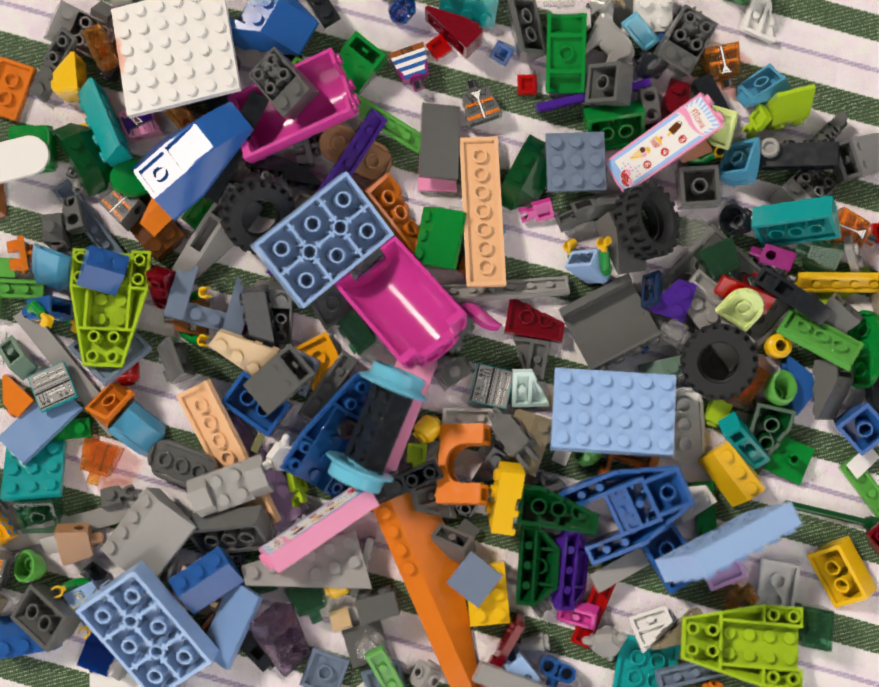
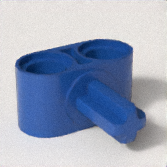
M548 654L543 655L539 659V668L548 677L546 685L557 687L559 682L568 684L575 680L576 670L571 663ZM552 661L553 667L548 670L544 669V662ZM570 668L572 670L570 676L564 677L561 675L563 669Z

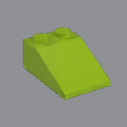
M815 84L776 93L765 104L773 117L766 126V129L780 131L785 129L787 125L792 124V127L803 125L804 121L810 117L816 89Z

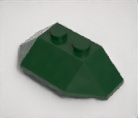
M69 123L53 130L89 198L106 191L110 182V173L114 167L102 161L99 155L101 149L92 138V135H94L93 130L87 126Z
M530 134L501 186L502 206L510 211L539 200L547 184L545 142Z
M521 524L516 605L535 607L558 589L561 548L542 527Z

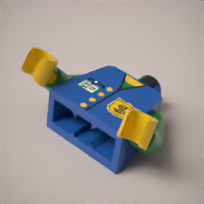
M47 295L26 301V307L22 309L24 318L38 321L40 326H48L49 328L52 327L53 322L65 321L68 325L72 324L70 330L77 333L71 300Z

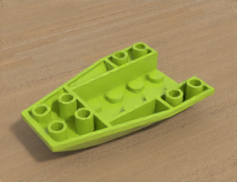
M73 248L69 287L82 366L123 368L149 291L145 273L151 269L152 252L131 250V254L120 253L130 256L118 292L116 296L76 285L86 249Z
M760 604L682 617L680 659L760 687H803V669H798V629L803 628V607Z

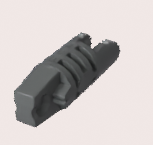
M840 112L831 121H828L812 140L823 142L824 139H836L847 125L848 116L846 112Z

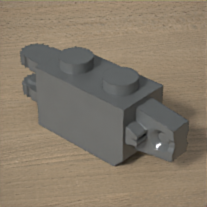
M498 407L493 408L487 414L492 422L490 428L494 432V438L504 445V451L509 457H515L525 469L530 465L524 455L528 453L530 458L535 461L539 458L533 449L537 444L518 417L505 414Z

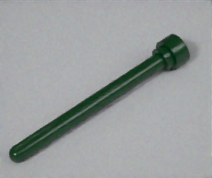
M789 500L783 502H792L797 511L861 525L866 531H869L879 522V518L874 516L861 518Z

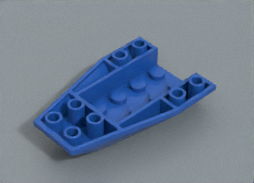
M232 102L226 103L162 139L133 165V172L152 198L173 220H177L207 193L254 129Z
M356 373L344 383L302 430L281 463L280 468L294 476L300 477L334 498L338 496L346 484L328 473L332 460L326 453L327 451L345 453L346 445L350 439L341 437L337 432V426L341 420L346 418L353 420L357 424L361 409L365 405L373 382Z

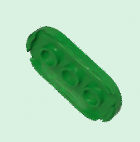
M139 159L121 162L112 169L110 183L114 191L122 193L123 196L127 197L149 194L133 172V165Z
M862 310L859 313L864 318L858 325L848 331V335L864 343L854 362V382L852 386L867 389L879 377V315L873 311Z

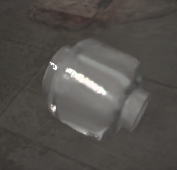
M671 319L668 323L664 322L660 328V331H662V341L676 348L680 345L684 346L691 334L688 325L676 319Z
M366 631L355 642L357 657L361 660H366L365 653L380 645L384 647L383 637L376 631Z

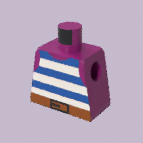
M424 42L389 53L390 62L403 85L412 83L415 92L424 90L423 79L429 77Z
M766 244L764 249L752 245L748 257L759 260L757 265L760 268L765 265L786 278L797 253L770 244Z

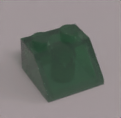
M355 309L338 321L340 325L338 330L343 338L347 336L351 342L348 346L354 354L358 353L361 356L380 344L371 328Z
M62 497L17 500L13 503L22 534L54 533L57 524L61 523V518L63 517ZM54 520L55 524L54 526L47 528L26 529V527L43 524L44 522Z
M798 603V607H803V628L798 629V645L832 652L834 611L822 605Z

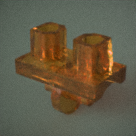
M748 582L738 593L736 592L741 587L737 583L732 589L727 585L725 589L728 593L724 599L729 601L732 597L734 598L724 609L742 608L741 603L745 599L751 605H755L760 598L754 591L753 586Z

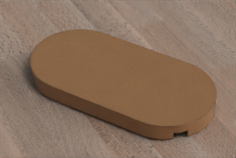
M338 124L323 131L319 138L321 154L328 161L335 164L356 130L344 124ZM374 141L353 174L368 181H376L389 172L392 167V158L389 150L383 144Z

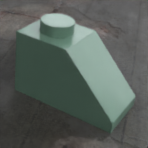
M12 335L0 344V355L6 365L23 381L38 369L33 358Z
M680 356L638 365L639 373L676 375V377L683 375L681 372Z

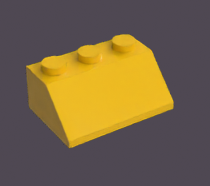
M727 440L697 460L732 507L748 502L765 491L763 481Z
M849 535L833 540L806 555L834 608L868 599L877 589Z

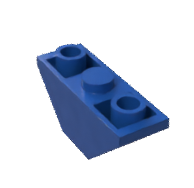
M785 357L780 362V370L789 371L796 379L798 386L796 396L786 406L797 411L796 415H798L813 397V374L792 357Z

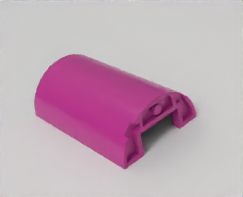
M328 48L295 64L320 93L294 120L283 117L269 101L249 142L246 140L241 146L244 159L248 163L258 162L359 115L358 106L361 105L358 95L354 94L355 84L351 78L348 79L342 66L344 64L343 59L339 53L335 54L332 48ZM256 84L242 89V91L227 96V98L241 113L251 91L264 97L266 96Z
M394 236L380 247L384 255L382 260L377 261L373 267L360 274L356 280L348 272L334 283V286L402 366L407 369H414L416 365L424 367L436 361L460 338L457 335L460 329H465L467 315L402 242Z

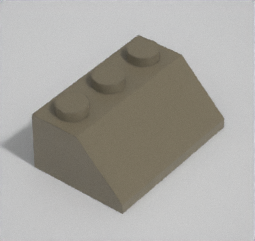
M516 408L513 416L518 417L537 443L533 447L539 456L536 461L530 458L528 453L524 455L530 465L527 469L524 468V472L536 477L551 433L552 420ZM510 457L508 462L519 463L515 457Z

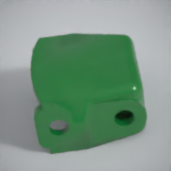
M10 126L8 140L23 136H35L47 144L50 150L49 164L47 163L44 171L39 174L55 172L58 168L57 141L53 133V126Z

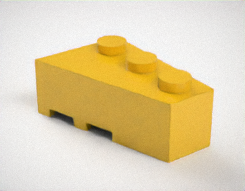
M499 461L498 468L494 469V484L490 485V500L488 501V506H485V513H488L491 533L515 536L513 519L514 517L518 518L519 511L516 510L518 499H521L525 479L524 467L520 463Z

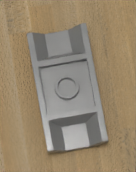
M261 454L186 481L187 494L192 507L201 518L275 491L274 486L268 481L263 469Z

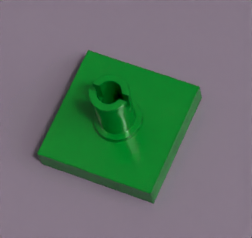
M784 436L780 446L771 454V460L767 462L763 470L800 485L815 449Z

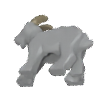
M590 0L589 5L592 8L590 15H593L595 12H599L600 15L596 19L590 33L586 36V55L596 46H599L604 54L608 56L606 62L622 61L632 65L635 50L631 40L628 38L630 34L623 27L619 29L613 22L614 4H619L622 9H625L624 0Z

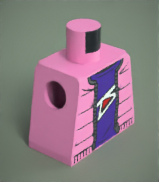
M125 109L118 114L122 123L120 125L124 136L128 135L132 142H139L163 135L154 113L129 118Z

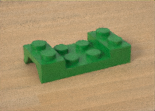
M547 13V94H581L586 92L587 13L570 15Z

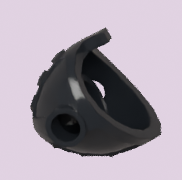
M654 47L649 52L642 50L641 53L635 56L634 62L636 63L638 78H654L657 80L668 68V64L663 59L653 54L655 51Z
M737 204L727 205L722 210L719 218L722 232L732 239L752 230V211Z

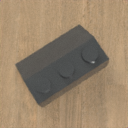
M507 0L506 8L518 60L532 62L547 55V46L536 0Z
M29 584L10 618L42 649L50 652L74 634L82 619L60 597L53 598L58 595L53 590L50 591L47 585Z

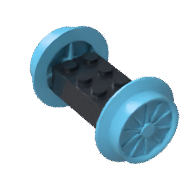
M374 360L370 371H360L361 376L374 383L369 390L365 405L361 409L360 417L354 426L350 441L346 445L345 453L327 451L326 455L332 460L328 469V473L332 477L354 488L379 494L384 482L394 481V477L384 471L413 399L427 402V398L422 394L426 383L424 379L388 363Z

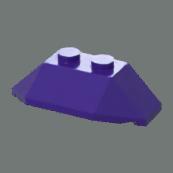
M562 530L554 540L561 548L558 589L549 595L555 610L574 611L577 602L586 590L589 557L584 548L586 541L580 532Z

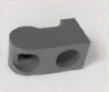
M657 86L639 88L637 100L641 101L645 110V125L658 124L661 121Z
M74 195L61 199L66 231L72 235L90 231L79 196Z

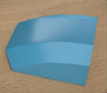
M768 64L736 86V98L745 107H755L758 104L765 105L776 93L791 90L792 88L787 78L781 75L772 64Z
M760 137L734 141L731 143L729 150H724V156L721 158L718 167L720 181L732 187L747 184L754 185L760 163Z
M34 243L32 250V272L36 284H44L57 289L58 292L69 289L72 257Z
M134 399L107 431L127 447L141 455L148 454L150 448L165 437L166 425Z

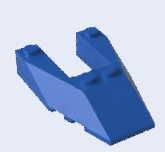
M248 0L237 20L229 17L234 46L246 51L250 49L265 53L274 46L283 55L300 56L319 24L298 0Z
M678 465L613 470L562 488L559 495L581 506L604 497L618 526V529L587 541L584 548L592 566L647 545L654 537L664 531L668 525L696 503Z

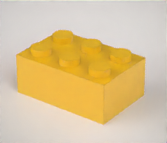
M503 560L486 562L503 576L479 608L468 600L470 627L510 623Z

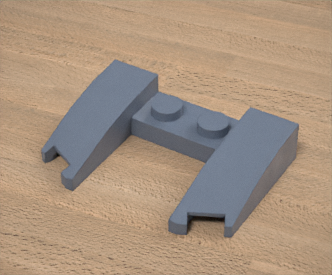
M192 266L193 270L180 272V268L177 269L163 314L164 317L219 331L221 328L242 335L245 324L243 312L245 311L244 305L241 306L239 295L244 289L240 284L243 280L237 277L226 313L189 302L199 266Z

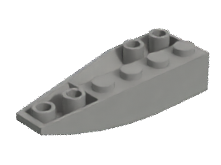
M228 183L218 205L212 204L187 242L172 270L177 271L180 268V272L193 270L192 266H199L196 280L235 246L225 234L220 224L222 219L219 216V210L223 208L220 204L221 200H226L227 195L225 193L227 190L232 191L235 188L233 184ZM256 201L248 205L242 216L243 225L247 230H249L264 208Z

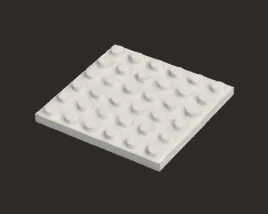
M144 0L111 9L126 112L129 118L242 91L226 0Z

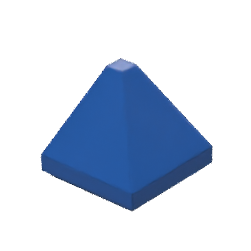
M498 40L489 57L506 67L516 51V47Z

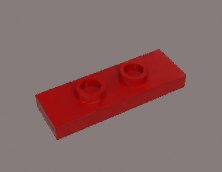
M724 274L713 290L714 294L726 298L734 290L740 288L753 289L763 299V314L765 315L776 299L772 294Z

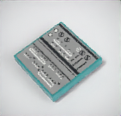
M64 361L27 377L41 413H45L79 397L67 364Z
M477 363L468 401L506 410L512 387V371Z

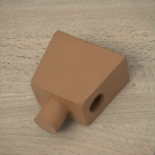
M89 523L57 524L54 531L63 566L92 557L96 545L105 543L104 533H92Z

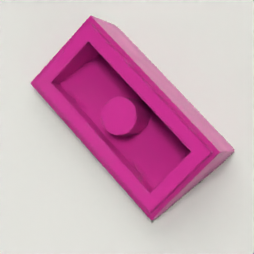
M578 601L574 611L558 610L557 620L595 630L600 606Z

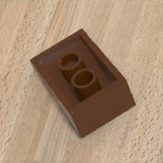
M149 195L142 202L148 206L152 196ZM142 216L130 230L145 250L152 252V257L159 263L189 238L173 219L154 237L140 224Z

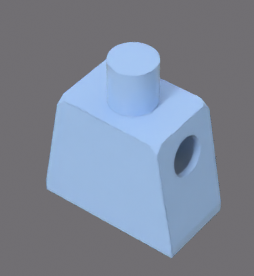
M517 645L513 647L504 662L505 668L508 671L539 682L540 677L535 668Z

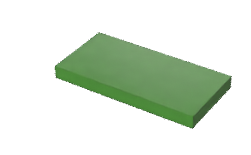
M792 307L776 333L847 371L851 369L864 346V343L826 323L820 326Z

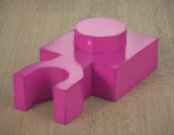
M550 197L531 202V208H519L520 214L527 213L526 216L521 217L522 223L534 217L536 222L555 217Z

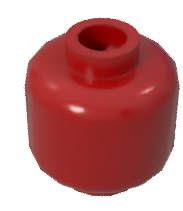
M139 362L115 381L122 386L135 385V382L140 379Z

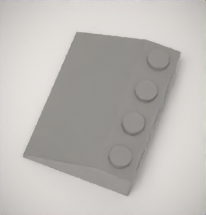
M146 487L106 540L101 550L113 563L124 571H127L143 560L159 578L197 526L160 488Z

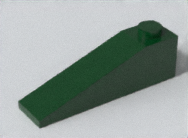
M754 395L746 425L770 457L774 450H777L784 436L790 432L797 411L786 405H775L765 397ZM767 463L754 470L757 475H759Z
M523 485L516 524L597 535L599 514L542 486Z

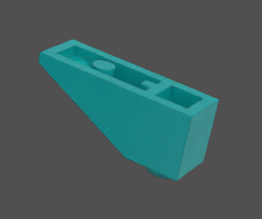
M735 411L718 421L724 438L754 470L771 460Z

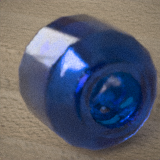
M393 0L388 7L390 19L394 23L399 24L409 22L416 13L415 1Z

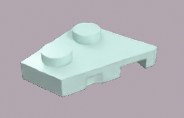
M512 369V407H549V400L532 369Z

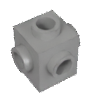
M419 659L408 681L415 687H436L443 672L437 668L438 664L429 659L427 662Z

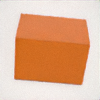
M113 381L110 385L104 387L84 409L108 429L135 399V393Z

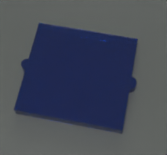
M91 632L86 639L77 666L90 670V673L95 672L107 677V671L110 669L109 666L113 663L115 657L100 639Z

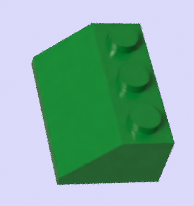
M640 100L630 101L629 106L613 107L603 105L583 108L584 131L604 132L605 151L622 149L645 133V110Z
M440 207L423 208L414 257L423 267L428 269L456 270L466 212Z

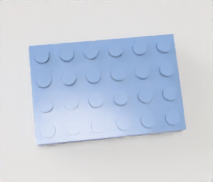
M346 171L339 174L252 243L250 247L299 308H305L395 234Z
M555 368L550 450L671 458L674 455L676 375Z
M792 502L749 510L657 558L655 562L665 582L673 581L676 584L681 581L684 583L691 580L698 581L702 578L708 580L716 576V571H724L731 568L732 562L743 561L749 557V553H757L765 549V544H774L781 540L780 536H787L796 532L795 528L802 525Z
M143 560L86 598L75 611L140 687H175L211 664L219 651L216 645Z

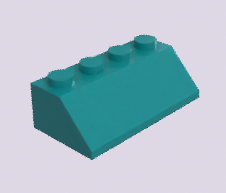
M92 77L88 78L78 92L80 99L78 104L82 112L86 113L87 118H85V121L94 132L92 138L101 149L99 155L102 161L114 167L121 162L132 159L133 155L106 91Z
M832 195L753 207L751 227L762 248L766 244L782 246L841 238L838 209Z

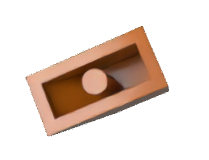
M10 374L2 376L3 405L8 408L6 410L8 414L14 418H19L36 402L35 396L14 376Z

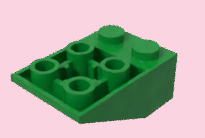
M355 31L339 52L344 62L342 66L348 79L351 78L355 84L356 89L353 91L359 95L387 62L386 54L357 31Z

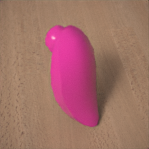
M470 302L462 304V310L467 316L474 319V322L480 327L491 331H498L502 326L501 323L492 318L480 306Z

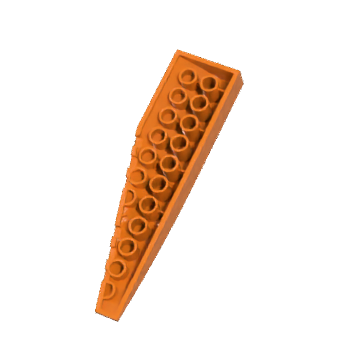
M427 484V485H424V486H422V487H420V488H418V489L428 487V484ZM409 492L379 504L373 509V512L449 686L479 687V683L472 680L477 664L466 599L446 583L460 563L450 559L430 538L440 523L445 524L442 517L415 512Z

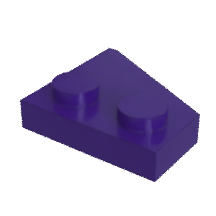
M682 279L676 280L662 294L661 305L655 303V306L652 308L649 306L648 310L684 323L697 285Z

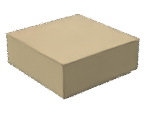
M348 607L329 612L334 633L353 627Z

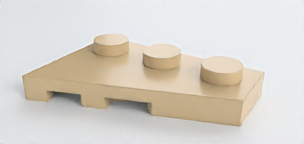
M221 328L208 345L251 376L276 355L280 349L274 346L272 348L263 345V342L257 340L254 342L245 339L242 335Z

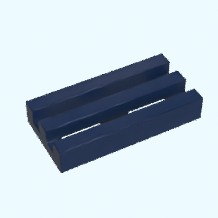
M660 270L642 276L641 307L644 310L648 309V306L654 307L655 303L661 305L663 273Z

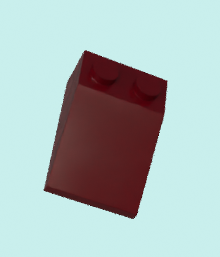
M428 5L425 7V21L439 34H442L445 40L465 59L482 44L483 28L478 22H472L469 18Z

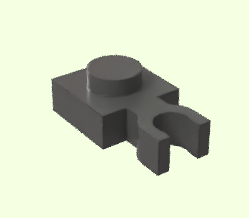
M120 485L100 489L102 508L107 510L123 505V500L136 499L134 493L128 495L130 491L135 490L134 485H128L124 489Z

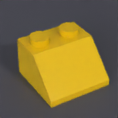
M72 51L52 73L53 80H51L52 91L65 102L80 101L78 92L87 81L86 63Z

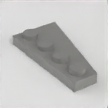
M695 292L687 315L698 329L714 323H726L737 327L715 312L716 308ZM725 343L711 344L715 350L714 352L723 361L728 371H731L739 362L736 351Z

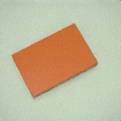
M0 56V117L19 123L29 95L28 90L33 84L37 73L35 67Z

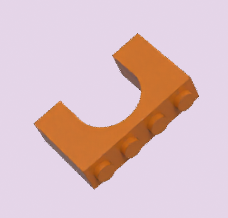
M484 423L441 424L440 434L438 435L440 443L437 458L444 477L437 480V488L435 490L436 503L442 505L488 506L489 486L482 483H461L455 475L454 462L457 455L467 447L491 446L492 429L489 425Z

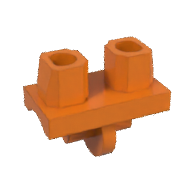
M23 235L17 236V240L6 242L8 254L19 253L18 259H9L10 271H21L22 274H28L27 258H29L30 264H32L33 244H28V251H26Z

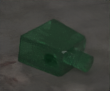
M732 236L694 254L712 280L720 276L722 277L723 274L735 279L732 271L740 267V262Z
M828 239L810 242L809 246L797 243L794 253L803 257L802 268L809 272H835L845 251L844 242Z
M284 588L285 594L299 617L308 614L312 624L323 621L320 609L327 606L324 588Z

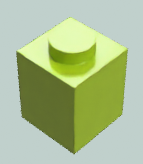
M711 398L704 412V418L707 420L706 423L717 428L719 425L718 421L730 414L733 405L722 399L714 400Z

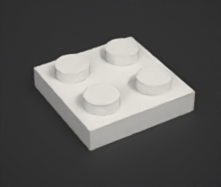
M633 0V13L637 11L655 33L668 30L673 22L672 0Z

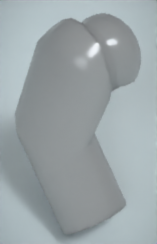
M69 167L66 177L73 185V192L80 194L83 191V185L73 167Z

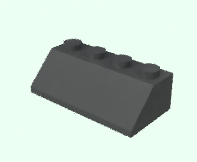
M262 505L226 509L202 518L195 512L192 513L190 518L197 526L190 535V539L203 556L218 546L225 547L228 553L257 551L261 546L273 539L270 517Z

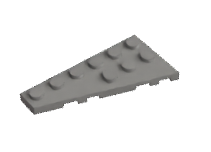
M356 531L328 539L280 573L264 566L261 560L241 566L246 586L372 589Z

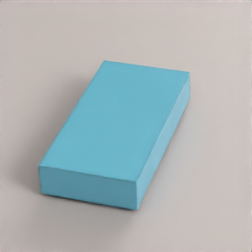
M637 11L621 22L622 27L626 29L642 50L648 51L660 41L657 34Z

